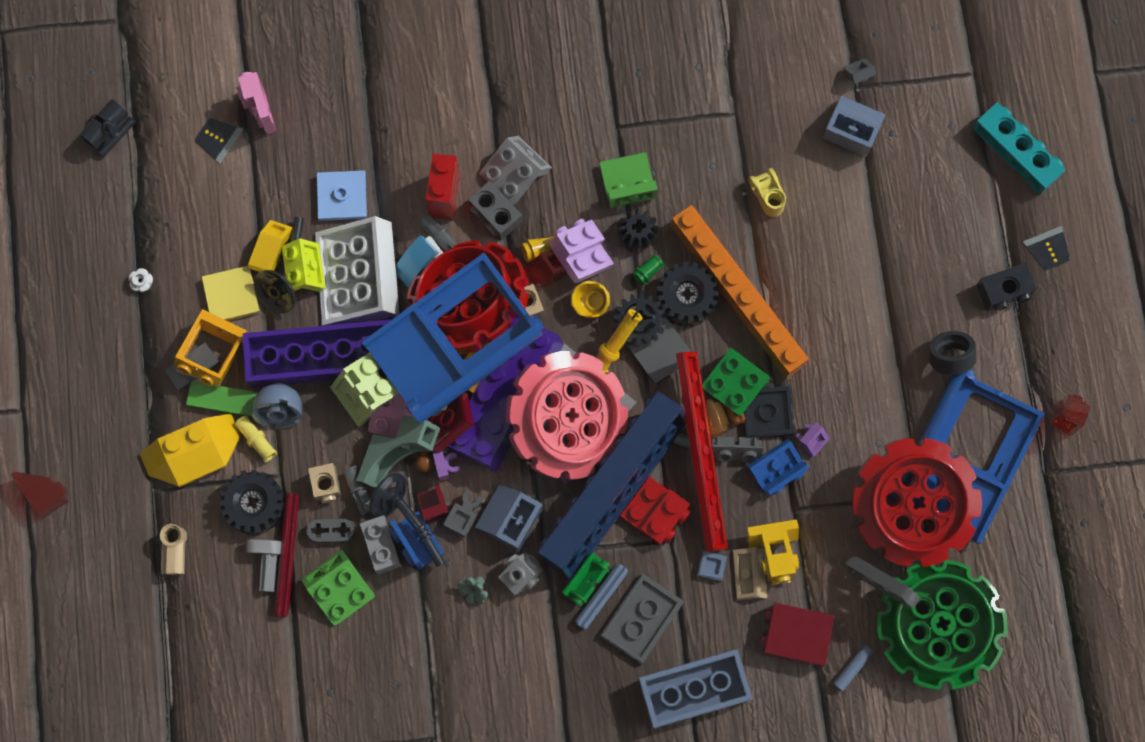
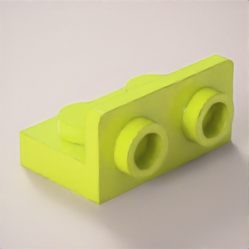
M299 238L282 246L286 280L294 291L304 288L320 292L326 289L318 243Z

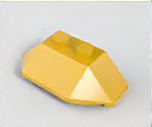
M232 414L204 418L155 440L140 453L148 475L181 487L226 467L237 442L241 438L238 428L234 426L235 420Z

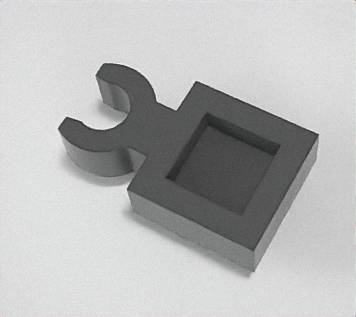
M466 490L463 494V505L460 506L455 503L443 524L444 527L465 538L478 516L472 511L482 503L481 496H478L475 502H469L468 497L471 493L469 490Z

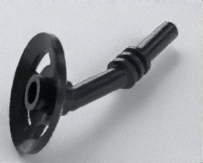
M294 217L290 242L301 239L304 218ZM285 267L282 275L273 270H262L255 276L254 289L264 306L280 314L288 313L293 309L296 298L292 286L286 280ZM266 275H273L277 278L269 279ZM262 284H264L265 290H266L267 294H268L270 297H268V296L266 295V293H265V291H264V289H263V285H262ZM286 299L288 305L276 304L277 300Z
M392 473L386 476L378 484L371 497V514L375 518L383 515L386 518L398 508L414 528L413 533H417L415 537L420 538L418 542L423 543L436 567L444 564V559L431 539L432 534H428V528L425 529L426 524H422L403 499L407 489L406 478L400 473ZM396 482V487L387 489L388 486Z

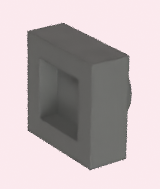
M865 58L843 67L845 75L854 83L865 82L869 77L876 75L875 66Z

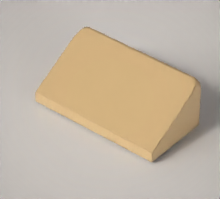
M753 547L733 550L737 600L767 598L766 576L763 574L761 560L764 559L763 549Z

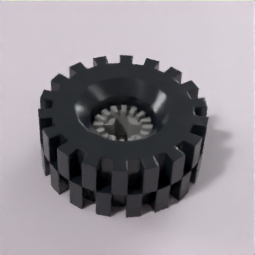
M682 262L681 266H678L677 263L672 266L671 270L668 268L664 272L663 277L661 276L657 288V302H661L659 308L665 309V316L667 319L671 318L672 323L677 325V322H680L685 327H687V324L692 323V326H695L699 321L702 323L706 321L707 317L713 313L719 295L717 290L718 283L714 281L712 272L710 274L707 272L708 268L705 266L699 268L698 263L693 262V265H688V262ZM686 289L689 290L690 294H694V296L690 297L689 301H685V297L680 295L684 294Z
M252 469L251 472L246 470L240 471L241 475L237 476L234 474L231 477L233 480L230 482L226 481L224 484L225 490H221L220 496L222 501H219V506L222 508L221 513L226 521L237 531H241L244 534L252 533L253 535H259V532L262 531L266 533L269 531L268 528L271 526L275 527L278 524L276 522L278 518L281 519L283 516L282 509L285 507L283 500L285 496L281 490L282 488L272 477L263 471L258 472ZM250 497L254 499L259 498L260 501L257 502V508H247V505L250 503Z

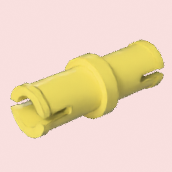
M245 415L236 421L234 426L239 429L247 439L246 443L249 447H254L264 462H269L277 455V451L264 438L265 434L263 431H259L249 420L248 416Z

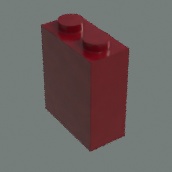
M775 602L772 608H767L764 622L769 624L767 633L763 632L760 640V647L764 648L763 655L821 668L824 667L835 616Z

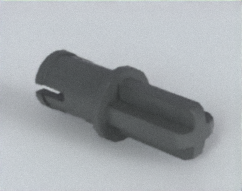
M428 214L421 219L420 225L433 238L435 243H438L445 251L453 249V246L458 244L447 233L448 229H443L431 215Z
M352 466L345 469L342 473L350 488L349 495L353 496L360 515L370 514V498L366 491L368 487L356 481L359 474L358 467Z

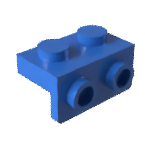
M787 439L749 464L747 468L760 490L767 495H774L781 492L789 482L803 477L804 472L809 469V466L802 461L792 442Z

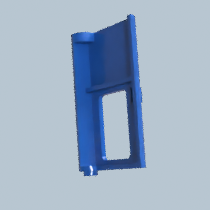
M483 253L362 341V344L374 357L405 400L412 415L421 424L543 335L541 330L544 326L536 315L534 317L529 315L492 262ZM493 282L518 315L519 321L473 356L464 360L437 325V320L486 283Z

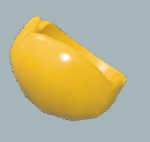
M584 281L574 288L571 294V305L580 316L598 318L605 314L610 306V293L604 285L598 282Z

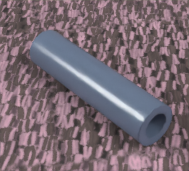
M863 645L834 681L833 685L843 692L872 656L873 650Z

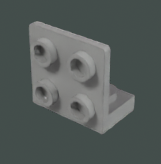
M519 136L505 139L481 170L480 175L487 182L491 181L514 205L533 181L539 176L547 175L552 167Z

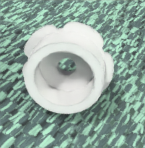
M146 269L133 271L129 276V286L134 291H147L153 282L152 275L148 274Z

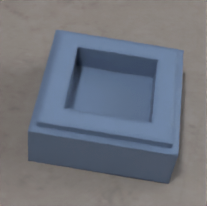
M703 551L697 576L722 582L727 556Z

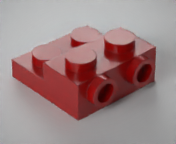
M649 476L622 512L620 518L658 546H661L663 542L668 544L676 533L673 528L678 522L683 524L691 513L688 510L690 503L672 490L666 489Z

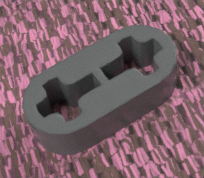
M348 519L313 520L307 527V534L315 543H346L354 538L356 532L354 525ZM343 524H346V527L351 529L350 532L346 533V537H342L338 532L333 533V529H341ZM317 525H321V528L329 530V533H321V537L317 538V535L312 533V531L317 529Z

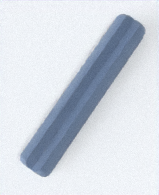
M621 564L615 566L578 616L575 623L584 630L588 628L627 575L628 570Z

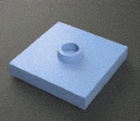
M365 170L317 173L319 221L367 218Z

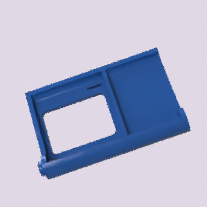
M970 369L966 373L951 376L917 445L921 443L922 438L933 439L945 444L969 396L973 393L1015 414L1014 420L989 470L983 471L971 465L977 476L971 485L973 489L981 490L982 509L981 516L971 520V525L975 528V532L969 541L981 544L1045 413L978 381L974 376L975 372ZM905 472L902 475L901 481L903 485H908L912 481L910 472ZM934 475L929 476L926 480L929 489L933 488L937 483ZM893 492L890 496V500H892L895 503L897 500V496ZM914 497L912 501L915 503V506L919 507L921 504L918 501L919 498ZM944 498L939 499L936 503V508L939 512L946 508L947 504Z

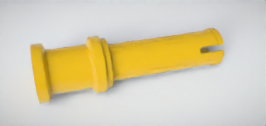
M633 309L628 310L609 341L601 344L598 349L599 353L595 358L603 362V373L609 372L608 368L612 362L618 360L619 350L642 320V316L639 313L631 320L636 313Z

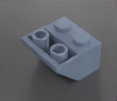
M841 96L823 139L867 157L886 114Z
M499 484L475 528L519 552L543 510V504L522 492Z

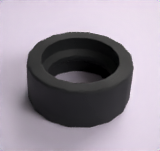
M960 331L943 332L933 337L929 343V361L932 368L939 373L958 375L966 373L976 364V342L967 333ZM950 349H958L965 352L962 355L951 357L940 354Z

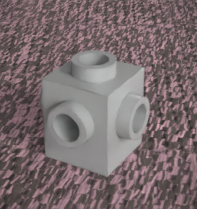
M525 552L520 556L513 555L505 563L507 568L498 577L514 595H517L526 588L529 590L540 581L537 576L543 569L539 566V561L534 556Z

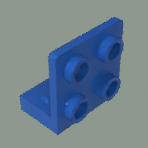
M419 511L416 512L415 515L422 524H426ZM392 519L390 523L393 527L389 531L398 546L401 544L405 546L406 549L402 550V553L410 566L416 565L421 570L432 563L433 560L423 543L418 542L420 538L415 537L417 533H413L414 528L407 519L398 524ZM432 534L431 539L441 556L445 555Z

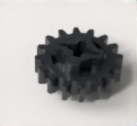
M640 293L639 298L635 299V296L631 294L629 302L622 299L621 304L623 307L616 306L615 308L619 315H614L613 321L619 323L614 326V330L618 328L626 316L627 310L631 307L636 306L634 309L636 313L631 320L638 313L642 316L643 322L638 324L633 330L634 334L631 333L628 337V345L632 341H636V347H639L641 342L649 346L651 338L657 342V333H664V328L660 325H666L667 319L661 318L665 315V309L659 310L661 302L652 303L653 296L651 295L648 299H644L643 293ZM645 307L651 309L654 314H650ZM648 328H653L652 331L643 335V332Z

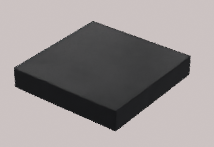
M791 386L765 387L761 389L744 412L746 438L795 435Z

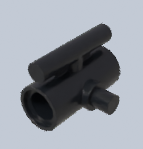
M111 99L97 115L90 117V123L82 130L79 136L95 150L98 149L97 152L102 157H105L136 122L128 116L127 111Z

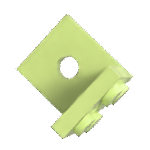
M371 353L344 368L330 387L358 427L366 423L377 408L400 394L389 379H384L379 375L381 367Z

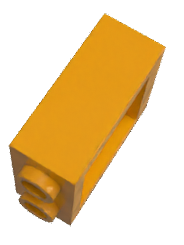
M202 309L175 356L174 367L184 375H192L198 378L207 386L219 388L243 345V333H247V330ZM201 330L233 344L218 373L186 359Z

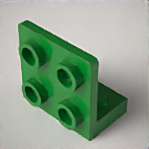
M730 348L702 386L705 391L738 416H741L761 389L765 388L768 384L770 376Z

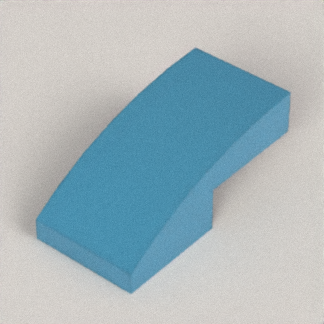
M419 236L395 266L396 276L409 288L414 277L420 276L424 268L439 252L423 236Z

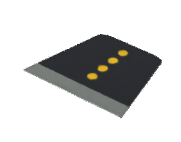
M210 118L197 135L195 141L217 162L221 163L243 129Z
M1062 226L1023 241L1045 270L1070 260Z

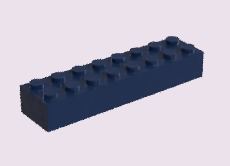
M659 391L654 397L651 396L644 405L645 410L640 416H636L629 426L630 430L625 436H621L617 440L613 453L603 459L598 473L588 479L583 493L580 496H576L571 502L569 512L565 517L559 518L555 524L554 532L550 537L547 536L540 544V551L538 553L547 565L570 581L590 553L594 552L665 456L676 437L687 426L683 407Z

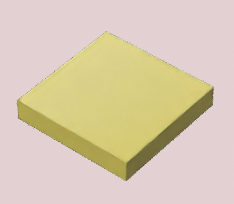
M248 266L202 276L209 313L226 321L260 313L252 272Z

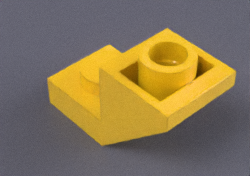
M270 220L259 234L248 263V268L258 272L262 270L274 271L281 262L282 246L291 237L293 227Z

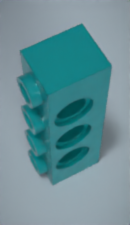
M998 102L981 116L972 128L1039 195L1056 182L1066 170L1061 160L1052 156L1046 150L1045 145L1040 140L1034 139L1029 134L1028 128L1024 124L1018 123L1012 117L1010 110L1005 106H1001ZM1003 127L1007 129L1008 134L1001 133L998 128ZM1015 144L1023 145L1025 151L1018 150ZM1033 161H1039L1043 168L1034 166Z

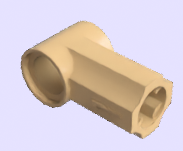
M168 524L160 531V540L162 541L161 574H184L187 533L180 526ZM177 530L179 533L177 541L170 543L168 539L169 533Z

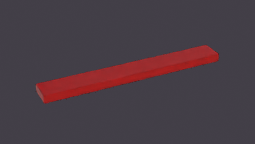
M697 352L676 353L706 551L727 549L728 545Z

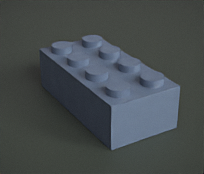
M738 649L638 679L652 729L745 703L753 699Z

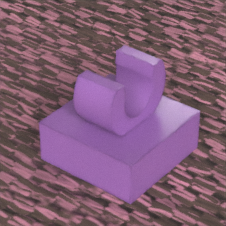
M816 422L813 426L810 424L804 425L807 430L804 436L796 434L797 439L803 445L806 452L813 457L817 455L830 439L824 428Z
M443 451L433 453L440 481L450 479L448 472L457 473L460 471L459 466H449L450 460L457 458L456 453H450L446 457H444Z

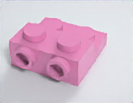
M257 72L240 74L238 77L240 86H237L236 89L244 109H249L251 115H254L259 128L264 127L267 135L275 133L276 130L265 91Z

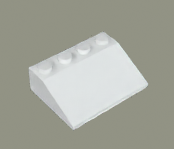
M373 216L315 232L316 243L320 246L326 289L320 291L322 325L379 321L398 316L399 304L392 222Z

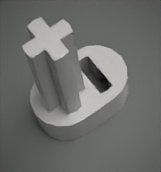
M247 539L246 553L262 554L259 591L274 592L277 555L281 553V541Z

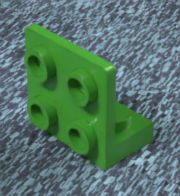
M646 153L600 162L609 208L657 198L656 180L653 181Z
M343 550L336 553L301 579L308 592L333 625L339 624L375 597Z

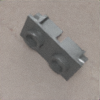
M717 436V438H712L713 456L716 461L752 463L762 456V440H757V437H739V445H734V437Z

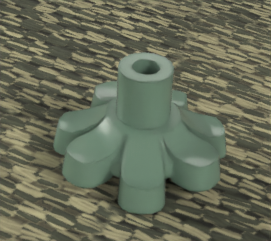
M477 576L475 580L472 577H468L457 583V586L460 588L458 590L459 593L467 595L466 601L469 604H473L474 600L478 604H483L488 596V593L482 590L485 580L480 576Z

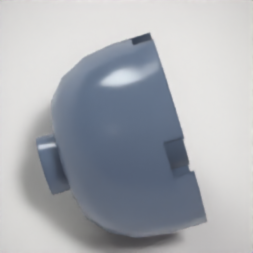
M283 383L266 386L255 396L252 417L257 423L267 427V423L276 424L275 429L291 428L299 423V419L302 418V400L297 391Z

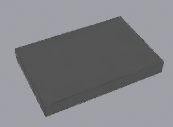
M645 307L650 314H654L651 309ZM668 319L666 325H660L664 328V333H657V342L651 338L649 346L641 342L639 347H636V341H632L630 345L627 344V340L624 343L654 385H657L678 370L676 353L692 352ZM648 328L643 332V335L652 331L653 328Z
M642 573L600 637L642 665L684 601Z

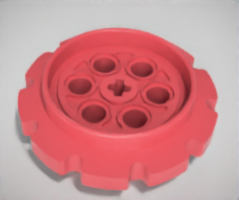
M569 351L553 352L540 357L539 367L536 364H528L515 379L513 385L516 387L517 393L515 396H508L505 411L506 423L512 424L514 427V431L509 435V439L521 459H532L531 468L536 472L552 478H559L563 472L566 479H579L594 474L595 464L600 465L606 456H610L615 450L617 436L626 433L628 408L620 404V399L625 393L613 372L603 373V362L585 353H575L572 358ZM569 384L572 387V394L570 396L566 390ZM547 395L551 397V404L549 407L546 405L545 402ZM587 399H589L591 402V407L589 410H587L585 406ZM545 420L549 422V429L547 432H545L543 428ZM585 424H587L589 427V432L587 435H585L583 431ZM565 434L568 437V443L566 446H564L562 442L563 436Z

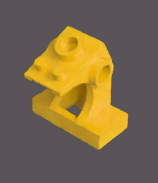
M797 519L747 527L749 548H763L765 559L761 560L764 575L767 574V582L772 581V585H778V583L783 582L790 583V578L796 574V569H799L797 554H792L790 542L798 541L799 526ZM782 544L785 553L772 555L770 545Z

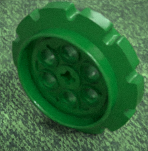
M945 560L941 563V567L938 568L935 565L924 567L921 563H917L904 571L905 580H901L898 577L894 578L919 596V602L924 603L927 607L925 615L919 614L915 607L912 610L905 607L884 593L880 598V602L885 605V611H880L876 614L875 628L877 640L884 641L888 645L883 655L899 675L910 672L912 675L911 683L919 687L937 691L941 689L943 682L948 684L950 690L969 686L979 680L978 670H982L985 673L991 671L1003 652V648L998 645V639L1007 636V616L1005 609H999L995 606V601L999 598V594L983 575L973 578L970 575L971 567L965 564ZM940 594L949 596V606H943L940 603ZM961 610H965L970 614L969 623L961 621L959 617ZM939 621H945L946 626L943 629L936 627ZM913 627H919L923 631V638L921 640H916L912 636ZM957 635L965 637L967 641L965 648H960L956 644ZM934 643L942 646L943 654L941 657L933 654L932 646Z

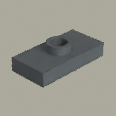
M206 343L190 352L186 359L209 370L220 364ZM174 364L164 370L179 392L190 385L191 381L198 379L192 375L187 376L180 373L174 367Z

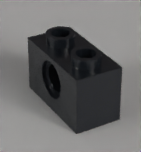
M1027 263L983 277L976 284L986 310L995 309L996 312L1008 308L1009 303L1017 301L1020 304L1029 301L1037 290ZM1002 285L1010 286L1013 293L1008 294L1004 292Z

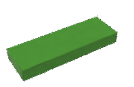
M191 381L186 405L188 407L252 417L253 403L258 392L224 386L217 388Z

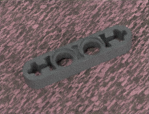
M853 554L843 563L846 569L854 576L911 610L920 601L919 596L909 587Z

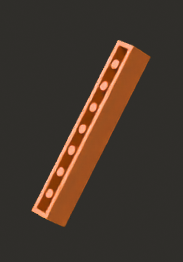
M690 205L674 216L671 228L699 265L708 268L707 272L709 274L712 272L714 281L718 283V290L785 379L806 366L809 360L807 355L693 205Z

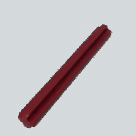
M288 493L285 496L274 613L276 617L281 618L287 617L289 613L299 495Z

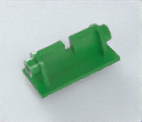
M591 552L562 593L576 605L581 606L583 602L586 603L588 597L595 589L593 584L595 582L599 584L604 575L609 572L610 564Z

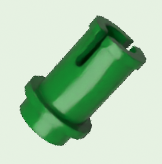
M654 254L640 268H635L633 277L640 284L648 283L650 281L649 278L664 267V263Z

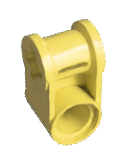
M769 168L767 172L756 177L750 176L749 183L751 189L758 198L765 214L770 217L781 215L784 211L786 196L779 184L775 171ZM777 200L780 205L772 206L768 201Z

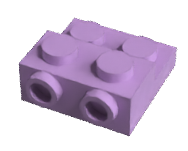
M580 219L570 229H567L566 226L559 228L554 232L555 237L548 244L574 283L610 269L614 264L601 245L605 238L592 220L585 222L584 219Z

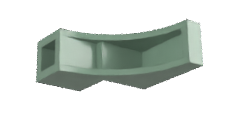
M403 415L395 438L373 434L356 481L376 489L391 468L401 459L415 452L432 451L440 428L427 420L420 424L415 417Z

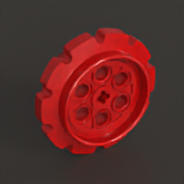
M467 241L454 245L453 249L446 252L442 251V254L434 258L424 268L420 276L414 277L407 294V299L412 306L483 253L492 262L524 308H526L529 298L524 287L528 286L529 282L520 261L517 258L514 259L510 250L504 246L489 242L486 246L482 247L479 241ZM488 282L437 320V325L458 354H467L481 350L482 345L492 342L513 326L511 324L513 319L519 317L493 282Z
M902 438L892 441L884 446L885 454L883 456L873 453L858 472V476L862 478V484L854 486L851 495L852 513L857 516L860 515L862 518L861 522L856 526L857 530L870 548L877 549L881 546L883 548L882 557L896 564L911 566L914 559H918V562L924 567L941 563L949 558L948 550L950 548L960 551L975 532V528L971 525V520L975 517L979 518L982 509L981 490L973 489L971 485L977 476L971 465L962 455H956L952 458L950 456L951 447L940 441L922 438L919 445L914 443L913 438ZM905 472H910L912 475V481L908 485H903L901 477ZM934 475L937 483L933 488L929 489L926 480L929 476ZM894 492L897 500L895 504L889 506L886 502V497L889 493ZM914 497L919 498L918 501L921 503L919 507L914 505L915 503L912 501ZM944 498L947 504L946 508L939 512L936 508V503L939 499ZM904 515L907 520L906 525L898 529L896 520L899 516ZM929 518L931 521V528L928 531L923 532L921 529V523L923 520Z

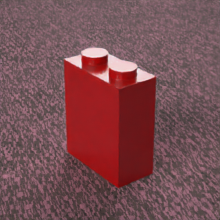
M432 154L425 200L428 213L433 218L454 220L460 180L457 156Z

